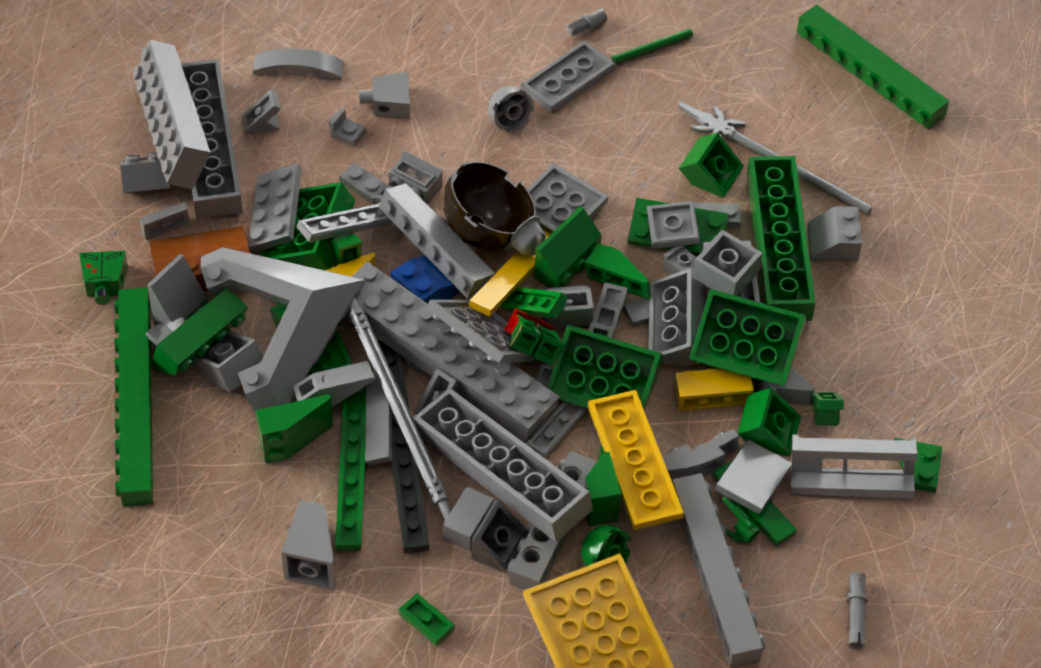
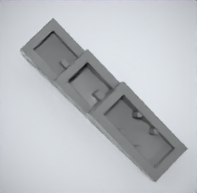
M604 282L593 321L590 323V332L614 339L628 288Z

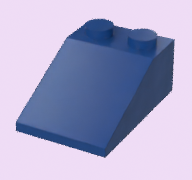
M426 256L410 259L391 271V278L427 304L430 300H450L460 293L459 289Z

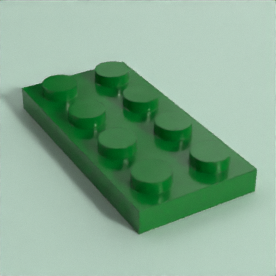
M636 197L627 240L628 244L652 248L647 206L670 203ZM695 208L700 243L685 245L684 248L691 254L699 256L703 250V242H711L721 230L726 232L729 213ZM673 246V247H664V248H655V249H661V250H667V251H669V250H671L672 248H674L675 246Z

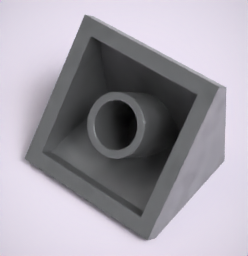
M499 500L493 502L472 538V559L507 573L511 559H516L518 555L517 549L521 539H526L529 533Z

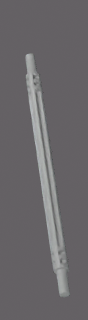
M354 296L349 307L351 320L434 504L439 506L446 520L452 511L448 503L449 497L364 310L359 307Z

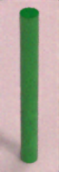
M689 28L612 56V61L618 64L693 37V31Z

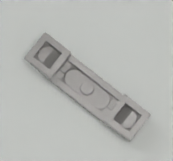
M276 49L256 55L253 74L275 76L276 70L319 73V79L342 80L344 61L335 56L313 50Z

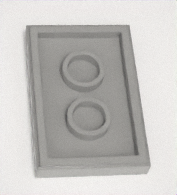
M748 439L717 483L715 490L760 514L790 470L792 463Z

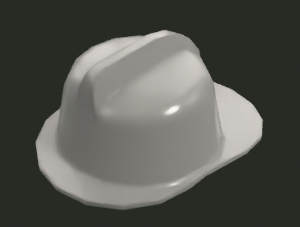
M538 216L527 219L516 229L510 243L504 250L505 254L517 250L523 255H535V249L546 238L545 232L539 225L540 219Z

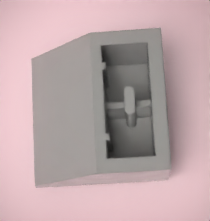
M157 152L149 153L148 157L140 158L139 154L126 155V158L121 161L123 193L171 187V184L166 183L160 160L157 158Z
M587 285L539 288V290L562 292L568 297L564 304V310L557 318L543 317V321L554 325L555 329L567 328V324L574 327L590 326V323L593 321L594 307L591 289Z

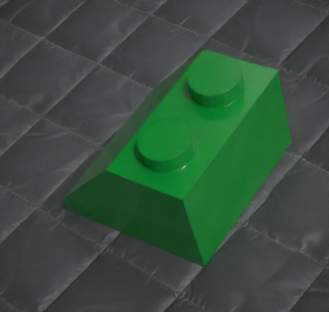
M717 132L699 138L680 165L679 170L691 185L719 197H724L744 165Z
M772 388L761 390L748 395L737 434L745 442L749 439L775 454L791 456L792 435H797L801 415Z
M604 452L585 477V489L590 493L593 511L586 516L589 527L619 522L621 490L610 452Z

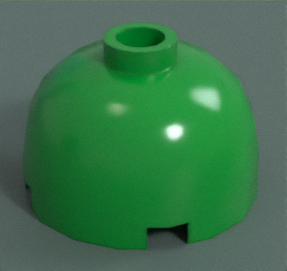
M598 526L591 530L583 539L581 548L582 561L585 566H589L614 555L621 554L626 564L631 551L627 549V541L631 542V538L627 532L614 526Z

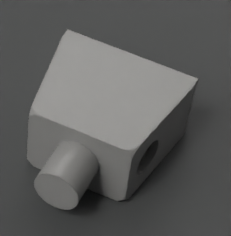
M408 72L374 77L372 79L373 90L359 91L360 104H373L375 116L410 119Z

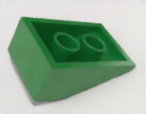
M330 394L256 410L259 441L265 463L279 462L292 457L333 427Z

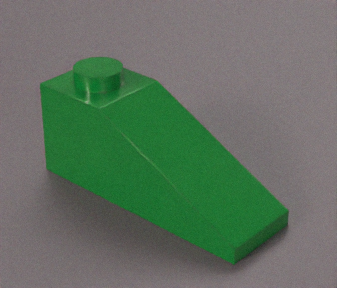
M599 243L585 261L587 278L602 284L605 282L628 288V293L649 300L651 298L649 280L620 250Z

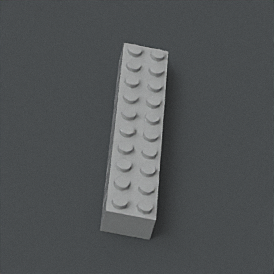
M366 262L352 276L366 281L361 290L358 289L355 299L359 307L364 310L375 337L431 377L436 368H440L457 379L458 394L522 442L526 443L557 409L559 401L557 394L513 363L495 364L491 362L485 352L471 347L468 343L469 340L464 336L461 337L454 334L448 324L432 317L433 313L426 309L428 305L426 302L369 262ZM349 309L348 312L346 313V316L351 319V317H350V313H351V312H350V309Z

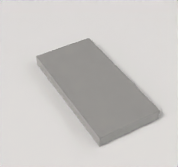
M584 40L521 83L520 89L526 91L535 102L552 114L614 71L616 64Z

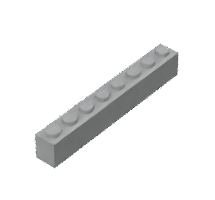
M702 473L673 479L672 484L684 512V516L680 521L729 666L735 667L761 661L762 651L765 650V641L762 634L758 635L756 615L754 612H750L748 592L746 589H742L740 569L738 567L735 568L733 563V549L731 546H727L725 541L727 538L724 525H720L718 521L719 510L717 504L711 501L712 491L709 482L705 483Z

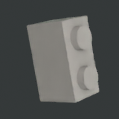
M466 487L443 524V539L470 551L472 549V538L491 508L494 498Z

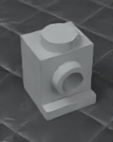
M685 245L675 246L664 254L663 269L669 275L689 268L694 270L696 257L684 248Z

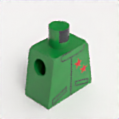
M126 252L79 253L87 296L95 297V302L99 305L108 304L110 296H118V290L123 289L128 270Z

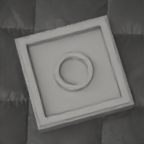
M694 201L647 206L652 249L700 243Z

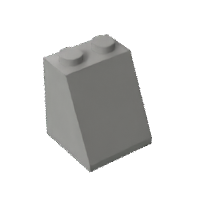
M300 500L281 551L284 579L335 590L334 559L325 505L315 501L307 502Z

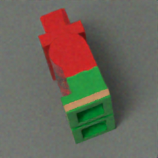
M517 308L513 311L504 328L507 333L512 335L511 348L529 356L532 354L534 358L551 366L564 345L558 334L554 331V325Z

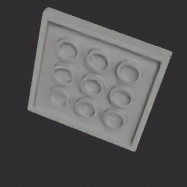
M471 299L429 301L426 309L433 313L432 317L448 324L454 334L461 337L464 336L469 340L468 343L471 347L485 352L491 362L495 364H511L513 362L540 361L534 358L532 354L529 356L511 348L512 335L504 330L508 321L498 313L494 312L489 317L470 308L469 301Z

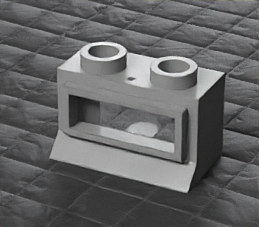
M406 151L403 152L400 160L388 172L390 186L395 187L406 183L426 204L442 188V170Z

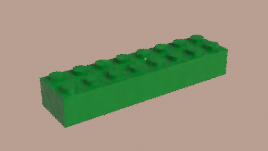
M749 157L747 182L755 248L762 252L760 271L758 272L762 303L806 315V321H812L816 303L796 157Z

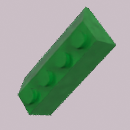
M225 288L157 344L151 367L154 370L173 376L181 370L183 372L187 371L193 365L194 359L198 356H205L212 348V344L216 341L220 343L227 337L230 329L233 327L238 328L244 323L248 307L232 291Z

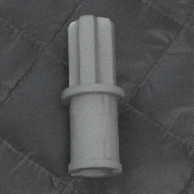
M598 9L589 15H582L580 19L566 26L567 33L573 37L584 31H591L594 26L607 21L606 12L603 9Z

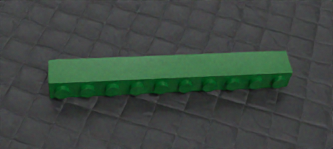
M148 288L118 290V300H114L115 314H119V319H114L115 333H119V338L114 339L115 353H119V358L114 359L115 372L119 373V378H115V392L119 393V398H115V411L119 413V418L115 419L116 434H119V439H115L116 455L119 454L120 459L115 460L116 476L120 475V481L115 482L116 497H121L123 506L154 504L151 340L145 335L151 329L150 298Z

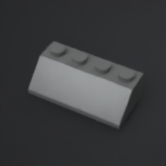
M692 268L650 282L649 350L662 353L664 356L663 365L686 368L699 363L689 360L706 304V285L693 278L694 270Z

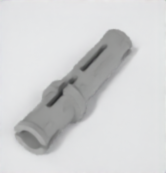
M853 572L849 574L850 587L849 594L847 595V603L849 604L848 646L853 649L854 643H856V650H860L866 646L865 604L868 602V596L865 594L866 575L861 572L859 578V572Z

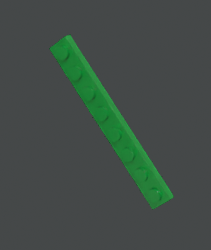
M366 386L343 400L335 538L336 550H362Z

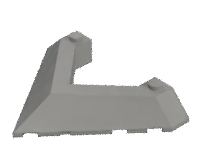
M224 247L201 257L200 269L208 290L215 297L225 288H228L232 292L237 290L250 292L266 300L287 306L261 363L238 373L245 395L255 414L256 410L291 402L295 395L293 386L307 378L306 375L312 365L316 364L337 330L336 326L340 320H343L349 310L352 299L358 289L361 290L366 282L365 280Z

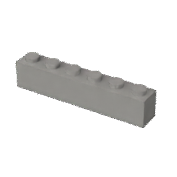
M406 183L384 191L379 208L466 298L474 296L495 275Z

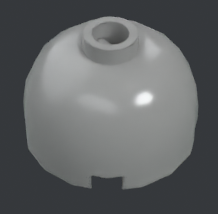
M504 86L497 89L488 102L489 117L495 126L502 131L515 132L522 129L530 121L528 117L531 111L534 112V102L531 96L517 86Z

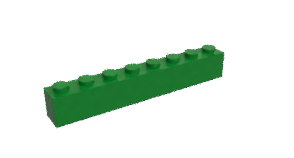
M816 4L799 16L797 33L801 37L811 42L817 49L823 51L835 62H838L851 74L857 76L867 86L880 93L901 111L907 113L917 123L929 129L946 116L949 105L948 99L822 7Z

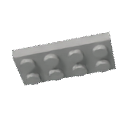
M297 163L257 176L248 242L249 250L252 253L293 241L302 168Z

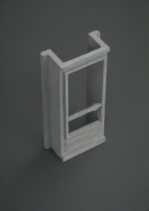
M792 435L791 495L914 498L915 461H917L916 438H912V441L799 438V435ZM844 459L843 469L822 468V460ZM847 459L904 461V470L847 469Z

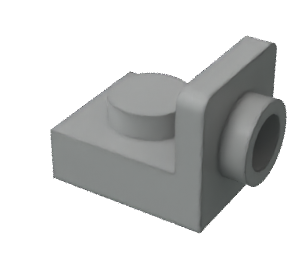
M341 108L329 120L330 137L353 148L366 133L365 126L346 118L345 109Z
M180 317L173 322L169 320L165 324L160 323L148 330L145 335L157 346L186 320Z

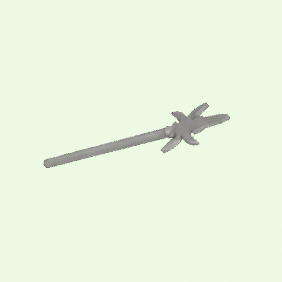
M679 102L678 107L701 124L698 126L691 125L690 130L699 133L712 132V134L718 132L720 136L722 134L723 137H729V139L742 144L763 157L780 156L733 129V127H745L746 122L735 119L724 120L722 112L715 105L712 108L714 118L710 113L701 112ZM797 165L799 177L849 205L858 207L860 211L867 215L872 211L873 207Z

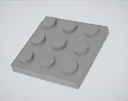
M554 163L527 188L535 204L536 216L540 219L539 225L543 231L550 234L580 206L585 209L592 219L608 202V195Z

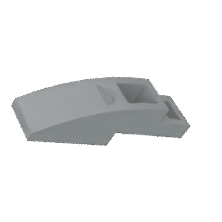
M731 429L726 433H719L708 443L696 446L693 451L687 444L670 450L662 458L671 481L676 478L701 473L705 476L723 466L724 456L737 450L739 440L737 432Z

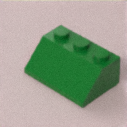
M580 206L535 249L534 278L548 288L568 286L572 277L585 269V261L597 245L601 244L602 235L583 207Z

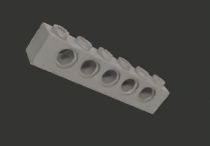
M570 451L566 460L562 459L560 461L558 469L585 488V477L597 461ZM529 523L527 530L529 534L526 539H521L517 549L518 555L516 559H511L507 568V573L510 574V585L527 590L544 583L568 533L555 542L532 523ZM534 560V561H536V562H535V563H530V562H527V561Z

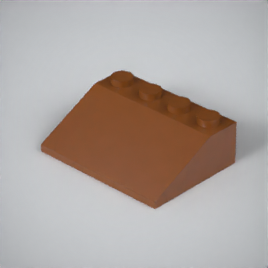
M243 226L150 241L155 276L179 254H182L203 292L209 290L200 269L202 256L222 247L250 253Z

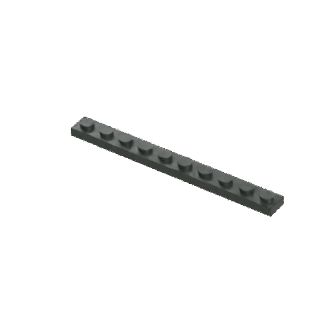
M380 340L378 344L409 409L402 356ZM392 410L391 463L404 553L430 550L418 466Z

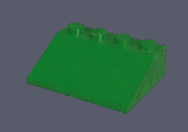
M343 182L299 189L293 241L262 250L259 256L324 271L330 269L335 253L329 238L308 242L297 228L298 221L351 210L354 207L355 198Z
M710 289L689 360L785 387L803 334L806 315Z
M567 324L562 340L564 345L556 358L547 388L557 394L559 400L587 409L588 401L636 390L645 411L664 359L662 353Z

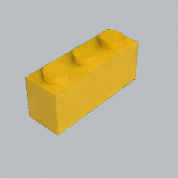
M711 368L702 371L675 373L674 391L678 411L745 405L748 395L754 392L751 377L724 369Z

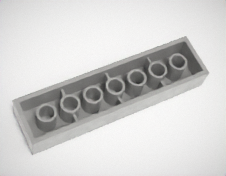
M149 40L147 47H144L141 52L139 65L134 67L133 79H135L137 85V92H139L141 98V105H143L145 111V118H147L153 145L156 147L157 158L160 160L166 183L193 189L210 154V149L175 45Z
M219 59L182 63L181 66L210 149L207 161L192 189L196 219L243 213Z
M451 388L447 389L413 417L422 440L555 542L560 540L593 511L590 493L587 489Z

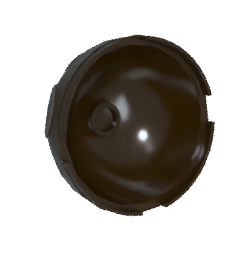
M486 162L462 164L450 176L444 191L443 211L451 229L466 244L469 243L488 250L507 247L516 229L527 219L536 216L534 201L526 187L521 182L518 185L506 176L508 171Z

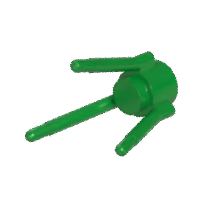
M723 497V502L739 519L734 526L736 533L725 528L726 535L733 538L738 544L742 541L749 544L757 537L761 529L739 503L730 499V502L727 497Z

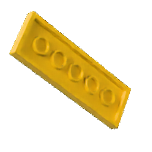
M636 390L588 401V409L604 452H610L621 490V497L633 529L637 530L682 519L684 516L682 506Z

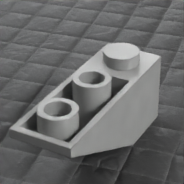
M365 361L313 373L294 385L293 388L298 401L330 394L333 407L376 380L370 362Z

